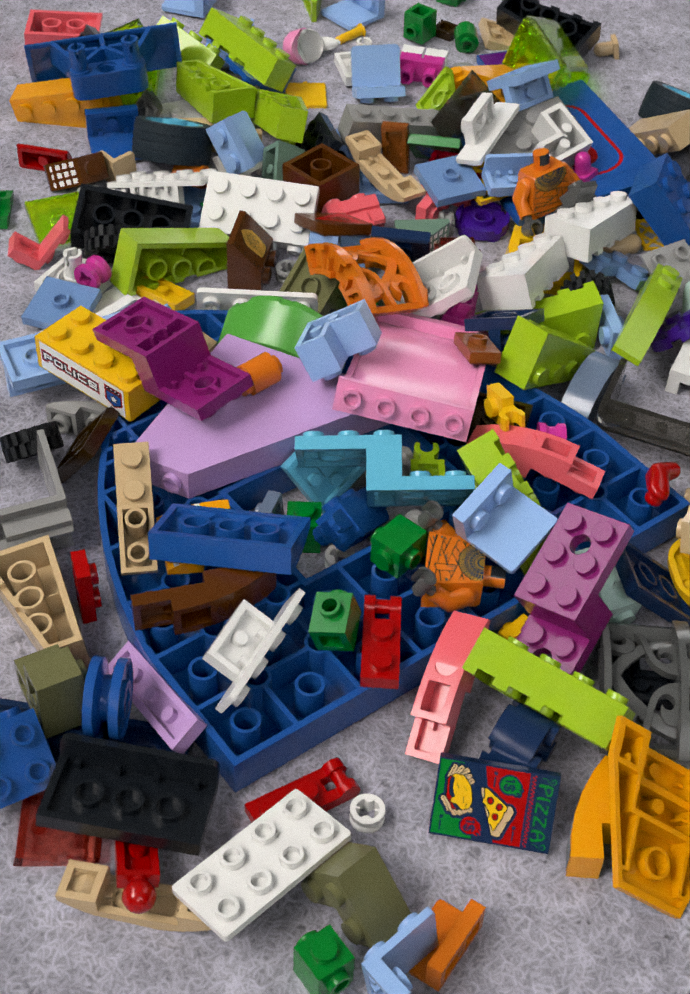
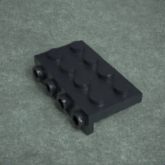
M65 733L60 742L59 759L36 813V826L199 856L218 790L220 764L214 759Z

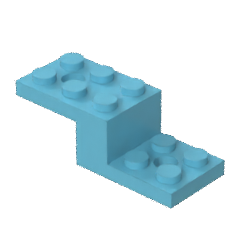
M353 430L340 431L338 435H324L321 431H306L303 433V436H295V453L299 468L366 467L368 507L424 506L430 500L438 502L441 506H461L475 490V476L466 475V472L461 470L447 471L445 476H431V473L428 471H413L409 473V476H402V434L395 435L394 431L377 430L373 432V435H359V432Z

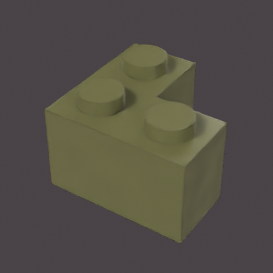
M58 644L14 660L20 689L30 709L34 708L46 739L82 725V700L87 670L81 658L75 660L68 646L60 649Z
M348 842L301 882V888L310 901L330 906L337 910L343 921L341 924L343 933L355 945L359 944L371 948L379 941L387 942L398 932L397 929L400 923L411 914L375 846Z

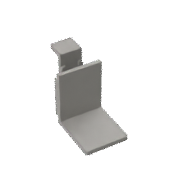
M44 429L36 430L38 463L49 497L0 509V551L49 535L54 551L75 545L72 534L75 532L69 508H67L66 496Z

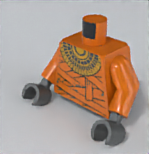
M538 148L532 152L533 163L519 170L518 182L512 195V201L519 218L524 220L521 232L526 237L533 236V232L536 235L543 232V224L536 219L562 206L560 197L568 191L567 187L570 184L580 180L566 162L550 156L547 148Z
M430 500L422 506V513L418 516V524L421 527L428 529L432 526L433 529L432 532L429 531L425 567H420L411 576L412 581L416 582L412 586V591L414 595L422 596L421 607H440L448 613L466 607H476L480 605L483 587L504 589L506 570L500 566L485 565V555L457 535L455 529L446 520H440L443 517V508L438 502Z

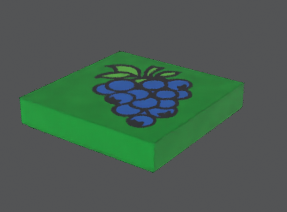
M408 134L407 144L415 158L430 159L434 150L460 153L463 149L460 138Z

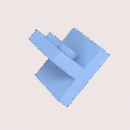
M558 59L526 65L487 81L489 91L502 89L505 102L518 103L520 106L519 111L553 98L548 74L560 70Z
M38 333L0 342V360L4 367L7 390L10 397L66 383L39 366L34 337Z

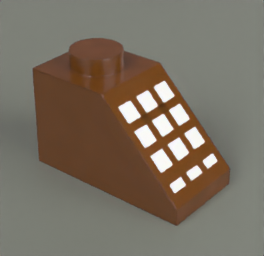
M102 151L43 165L51 192L80 186L81 183L88 184L109 178Z

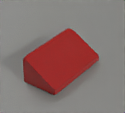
M20 143L16 145L19 166L21 168L45 171L43 165L72 158L69 151Z

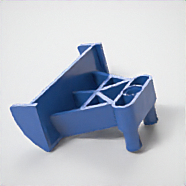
M176 22L24 45L32 83L70 78L74 98L81 101L142 92L149 86L148 71L177 67L178 61H182Z

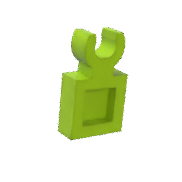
M420 442L414 444L413 459H410V472L428 471L431 473V476H445L444 459H438V443H433V448L430 452L422 451L420 449Z

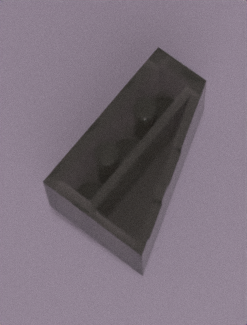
M471 70L431 121V124L436 128L438 135L441 137L460 138L464 136V133L461 131L462 118L465 117L482 92L492 93L494 104L501 102L492 91H489L487 85L473 70Z

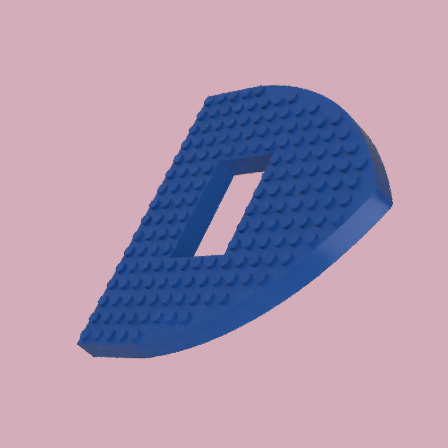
M176 310V312L198 321L202 332L217 341L218 344L228 310ZM354 355L348 357L342 373L346 374ZM486 364L479 392L487 394V385L499 382L514 396V401L533 405L527 428L536 430L538 422L546 423L548 426L565 423L567 440L580 446L576 457L605 471L599 488L593 499L583 494L575 493L569 487L553 479L545 478L539 472L530 468L526 478L523 477L524 482H528L542 508L544 507L545 510L554 515L558 520L566 504L570 503L630 524L634 533L629 543L644 553L676 536L678 521L680 518L683 519L690 505L685 498L670 487L668 499L663 500L659 507L649 505L644 498L648 492L645 475L649 468L583 415L537 388L521 389L495 373V367ZM160 400L132 422L119 415L102 442L98 471V510L107 580L127 639L136 646L155 671L207 724L195 742L207 758L219 762V773L236 793L419 686L435 645L452 613H448L440 607H421L422 596L418 597L412 591V586L416 582L412 581L411 576L420 567H425L428 536L425 556L422 557L415 569L406 571L398 579L388 572L380 570L370 561L371 545L307 579L297 568H295L292 575L276 573V589L255 604L254 607L273 621L284 603L300 588L306 592L299 602L303 609L291 625L285 623L282 631L286 633L284 639L273 652L268 650L264 657L268 660V663L256 679L250 677L246 683L251 689L238 707L231 704L224 712H218L215 708L232 681L202 658L229 619L196 631L175 635L172 624L135 631L130 595L180 587L186 584L202 583V573L168 575L165 561L157 560L158 573L121 575L113 444L135 443L168 404ZM388 424L362 434L373 435V432L377 430L394 431L395 435L402 434V446L409 447L412 452L416 442H420V449L425 452L432 451L433 443H438V459H444L445 472L461 470L465 471L466 475H469L457 452L458 449L467 443L394 424ZM281 465L190 499L152 485L155 524L156 518L162 516L173 503L193 505L228 499L231 509L249 511L255 508L259 502H263L268 490L284 494L296 488V485L282 470ZM460 506L442 507L444 513L440 520H446L455 529L452 514ZM591 542L580 543L575 551L590 547ZM485 555V565L499 566ZM204 566V571L215 569L218 567ZM520 568L514 574L506 571L504 589L483 587L480 605L466 607L458 610V612L491 620L489 630L498 634L500 628L506 622H513L523 613L529 616L527 610L514 596L525 577ZM338 589L354 594L361 610L354 651L318 650L308 632L316 592H330L331 590ZM365 595H376V599L390 600V596L402 597L398 689L360 687ZM375 614V618L389 619V614Z

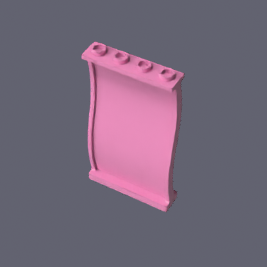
M412 313L374 317L382 332L376 345L377 347L366 355L354 354L345 376H339L332 409L466 442L486 364H470L453 343L455 332L485 333L489 338L488 332L465 331V326Z

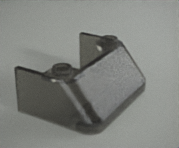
M621 358L598 408L596 422L599 428L613 439L690 462V423L617 401L620 396L627 360Z

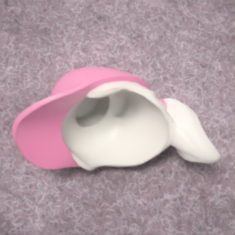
M303 27L287 34L283 41V50L290 55L288 59L294 64L307 65L317 61L323 51L337 48L341 42L332 37H321L317 31Z

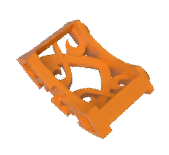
M380 237L365 238L360 240V245L340 247L327 242L304 246L310 276L322 274L330 279L336 278L340 282L338 288L347 306L365 299L374 317L412 313L429 306L428 290L423 285L414 264L399 246L388 239ZM364 263L365 268L360 267L358 264ZM367 268H379L385 271V273L380 278L376 273ZM403 295L405 303L397 304L395 300L401 301V297ZM382 299L385 306L376 307V303Z

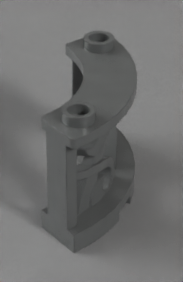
M672 620L671 627L608 622L595 645L598 660L599 691L606 694L607 690L611 689L629 699L627 706L636 714L632 720L633 722L637 719L645 729L673 742L672 745L649 743V748L667 758H677L678 761L690 762V628L687 621ZM612 656L618 658L613 664H612ZM641 658H645L647 664L657 674L674 681V683L658 688L651 696L648 706L631 691L621 677L628 667ZM661 658H667L670 660L671 663L664 664L661 663L659 660ZM667 699L672 703V710L665 709L662 704L659 714L654 712L660 700ZM598 747L601 754H608L607 751Z

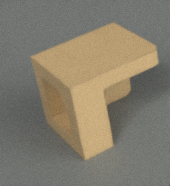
M101 150L109 178L105 179L107 182L115 181L117 175L130 174V172L137 171L135 154L128 151L113 158Z

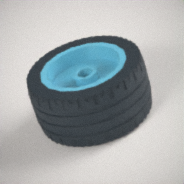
M653 80L642 101L638 115L644 119L689 110L690 93L669 84Z
M137 116L133 129L132 152L135 154L134 157L158 163L182 166H208L213 144L205 129L211 125L178 118Z

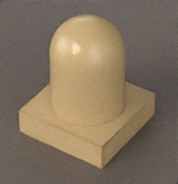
M616 34L610 35V41L597 43L593 49L594 54L598 57L613 55L614 59H619V43Z

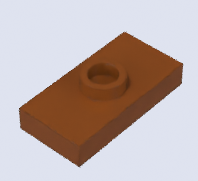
M383 121L381 125L382 155L399 173L408 174L410 170V148L407 144L409 123Z
M455 332L453 343L470 364H500L501 352L485 333Z

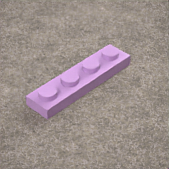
M128 640L108 664L109 674L113 673L116 662L120 657L131 658L133 663L132 703L173 751L184 754L206 728L207 724L155 671L136 646Z

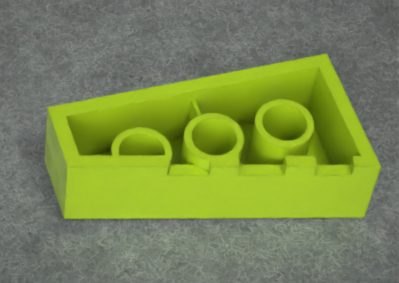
M211 7L199 34L204 38L213 40L212 45L228 53L229 58L244 66L243 69L264 86L282 92L296 67L288 59L290 55L284 50L276 48L278 44L272 39L264 37L265 32L258 27L252 26L253 21L243 15H240L238 18Z
M198 59L177 62L176 92L210 123H218L241 111H246L250 118H254L256 87Z
M594 281L584 283L583 288L573 291L565 288L558 290L555 296L535 301L536 306L533 309H544L545 321L538 324H543L551 329L566 333L587 346L595 348L604 303Z
M484 627L462 669L487 686L513 700L519 701L555 721L556 724L609 752L616 717L623 715L632 721L636 715L627 706L629 699L611 689H608L606 694L593 688L595 682L577 671L570 675L561 670L562 664L543 653H541L540 657H537L528 652L529 647L511 636L505 639Z

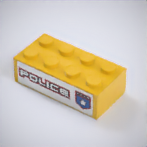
M80 305L34 336L40 367L105 407L112 406L120 413V416L132 422L161 400L144 390L132 358L96 339L92 329L106 320Z

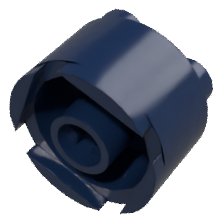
M513 700V703L505 708L488 737L491 740L489 743L490 753L482 750L479 759L539 769L542 761L547 763L557 745L555 740L560 733L561 726L519 701Z

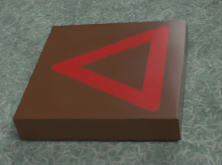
M295 213L294 218L296 225L322 236L370 235L373 226L369 222L345 213Z

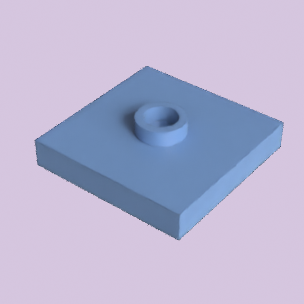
M457 155L415 164L414 174L436 207L475 199L477 196L481 197L486 194L487 189L473 168L467 164H457Z
M47 276L22 314V322L25 325L46 329L80 305L93 312L102 298L101 289Z

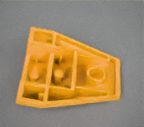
M620 715L616 717L608 752L613 888L669 917L680 919L690 900V769L649 748L652 732Z

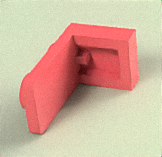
M62 215L40 244L14 232L9 238L8 257L19 264H24L34 270H40L44 263L48 264L52 260L58 245H63L70 235V229H68L69 217Z

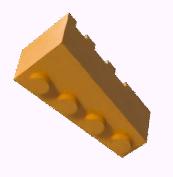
M70 78L18 84L9 100L17 121L86 128L84 109L123 105L120 95L86 101L75 99Z

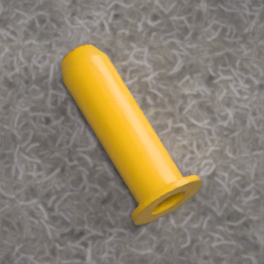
M359 23L356 28L338 35L335 39L341 42L340 45L359 36L365 37V27Z

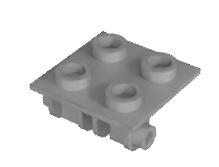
M685 239L641 254L640 258L643 261L641 267L648 271V276L651 275L658 263L663 266L669 265L679 272V276L683 279L674 300L683 297L685 284L690 281V248Z

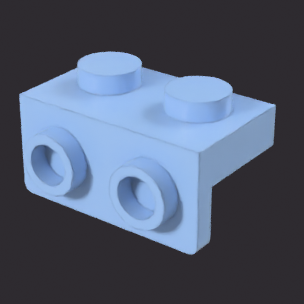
M487 154L481 177L489 197L512 196L518 182V172L521 168L533 163V154Z
M600 295L604 303L597 333L600 343L607 356L617 360L625 359L611 350L621 331L624 320L621 316L617 315L609 295Z

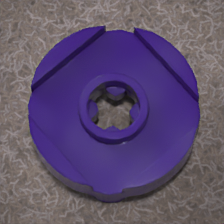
M474 200L471 201V206L464 208V204H462L456 210L455 227L458 230L459 236L465 235L474 240L498 242L509 229V213L507 211L506 214L502 212L501 205L495 202L480 206Z
M690 310L682 315L680 311H675L665 317V323L661 325L650 345L653 352H662L673 348L671 343L681 339L682 343L690 339Z

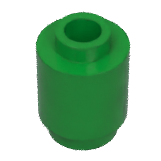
M462 21L455 27L454 39L456 49L462 53H473L479 44L475 25L469 21Z

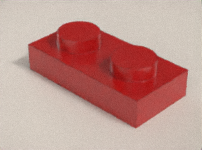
M85 549L70 552L82 622L83 624L97 621L96 608L102 607L98 586L93 587V585L99 584L95 562L88 563Z

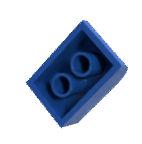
M666 153L639 167L629 193V198L664 246L683 239L690 246V182L683 176L680 165Z

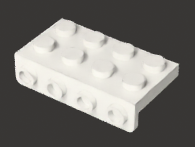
M210 170L199 228H219L230 236L239 211H246L273 238V250H276V248L287 249V253L299 256L304 246L309 245V234L311 231L294 223L295 213H316L320 188L319 186Z
M462 235L412 262L423 285L428 290L429 302L428 307L412 312V314L429 318L435 315H442L450 307L460 302L465 303L473 297L483 254L468 236ZM403 295L401 297V301L395 300L397 304L405 303Z

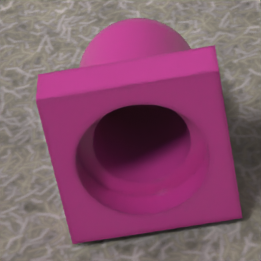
M581 151L575 155L574 172L580 180L589 182L598 174V169L591 167V157L587 152Z

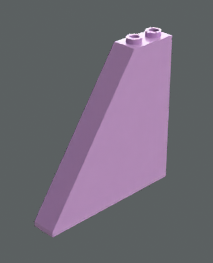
M226 334L210 353L212 356L237 368V366L257 355L268 352L270 355H275L282 364L281 381L254 396L251 394L247 396L241 395L217 410L213 416L203 421H199L176 407L167 404L136 442L149 443L152 485L190 499L283 464L295 451V436H303V433L306 431H321L324 435H338L340 431L353 430L362 435L390 423L332 409L339 376H345L344 373L331 380L326 381L322 378L312 382L300 358Z

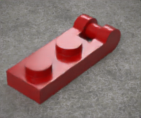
M376 595L364 596L360 687L399 688L402 597L390 596V600L376 599ZM375 614H389V619L375 618Z
M332 758L322 768L244 804V809L252 823L290 792L298 789L324 811H328L355 798L361 789L355 779L348 778L346 775L347 768L340 758ZM333 782L336 788L327 792L323 785Z

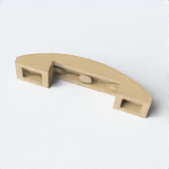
M369 130L345 137L348 149L355 162L360 165V170L371 184L386 197L403 203L426 195V190L412 175L403 177L381 154L382 144Z
M69 859L55 895L57 901L88 914L152 929L179 932L211 930L173 894L172 885L159 883V888H155L157 894L156 902L148 912L143 914L131 913L122 902L124 888H116V875H112L109 866Z

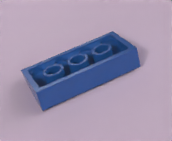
M173 503L148 532L149 559L292 575L306 543L311 525V517Z

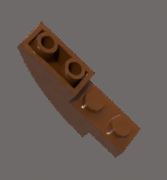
M218 567L202 571V583L186 584L180 587L130 595L135 631L172 624L175 635H179L225 621L231 617L244 599L254 606L276 589V573Z

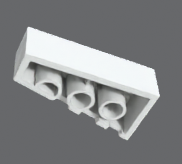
M613 191L608 196L594 197L593 201L576 203L575 207L561 208L556 213L545 216L544 233H550L551 236H563L567 257L588 263L592 260V255L599 256L603 253V247L611 248L614 246L615 240L621 241L635 231L637 207L627 196L626 192Z
M550 233L535 235L533 241L519 245L517 251L502 256L501 261L487 265L485 267L486 270L478 275L477 280L483 310L533 309L536 306L535 301L541 300L544 297L543 291L550 290L553 287V282L558 281L569 269L563 236H551Z

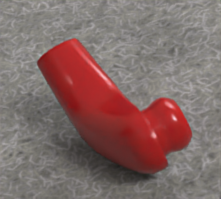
M660 462L653 464L645 475L648 492L644 496L645 501L649 505L659 507L663 500L668 499L670 493L669 481L678 478L681 473L680 466L677 463Z

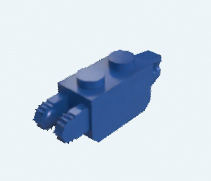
M366 487L358 491L351 488L340 497L337 495L322 507L325 513L315 521L318 526L312 531L315 541L321 544V546H327L332 543L336 549L345 552L368 538L371 532L389 520V514L386 507H368Z

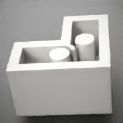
M561 102L541 112L531 130L540 142L536 144L534 150L547 148L550 156L566 162L570 167L574 165L575 155L581 151L588 152L593 143Z

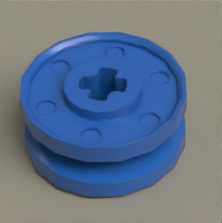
M100 655L92 657L88 666L83 691V735L97 738L104 722H107L109 738L114 741H122L124 739L129 723L133 696V663L131 658L120 657L116 662L113 673L109 674L107 658Z

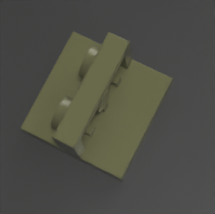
M303 248L279 291L317 294L318 313L322 316L327 315L330 309L339 310L347 306L338 288L340 282L336 278L330 279L322 274L310 276L306 253Z

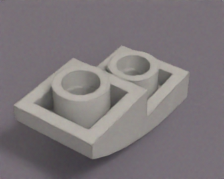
M91 401L51 402L46 406L48 422L57 421L60 434L67 433L77 436L83 428L89 425L107 407L99 402Z

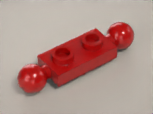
M114 840L116 888H124L122 902L131 913H146L154 906L157 898L155 888H159L160 866L158 848Z

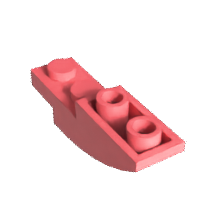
M496 424L477 425L467 442L468 444L494 429L505 454H510L522 477L526 478L531 468L545 478L553 479L569 487L575 493L583 494L593 499L605 473L604 470L576 457L580 448L579 445L558 436L530 428L509 425V431L505 432Z
M453 611L431 654L410 715L415 716V720L405 751L406 755L439 764L441 752L449 753L465 692L471 693L475 679L474 676L462 669V666L484 627L489 629L491 620Z

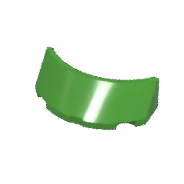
M254 296L248 302L236 303L228 310L218 344L226 334H230L299 358L295 346L307 323L323 316L297 301H290L278 296Z

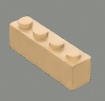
M690 109L640 119L629 127V130L653 155L681 151L690 144Z

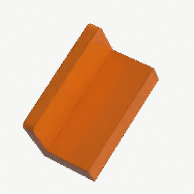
M439 899L431 909L435 913L438 945L410 969L408 973L438 992L482 927L486 907L473 899L468 902L463 911L442 899Z

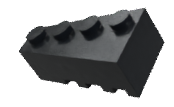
M503 0L497 6V25L549 59H558L559 65L568 71H572L600 40L602 23L597 21L592 23L583 20V16L575 13L569 15L561 12L560 8L553 5L547 7L539 4L540 1Z
M81 183L70 231L71 247L84 249L85 231L87 229L90 230L93 226L98 228V225L102 224L104 226H108V224L117 226L120 224L123 225V228L127 226L130 228H191L193 206Z

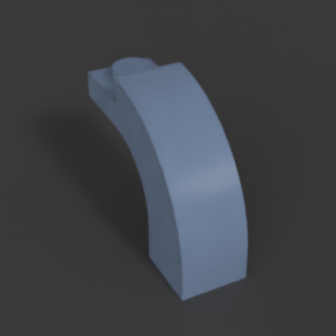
M597 351L592 352L576 371L561 402L591 422H594L597 412L609 390L615 385L622 386L626 375L621 373L625 362Z

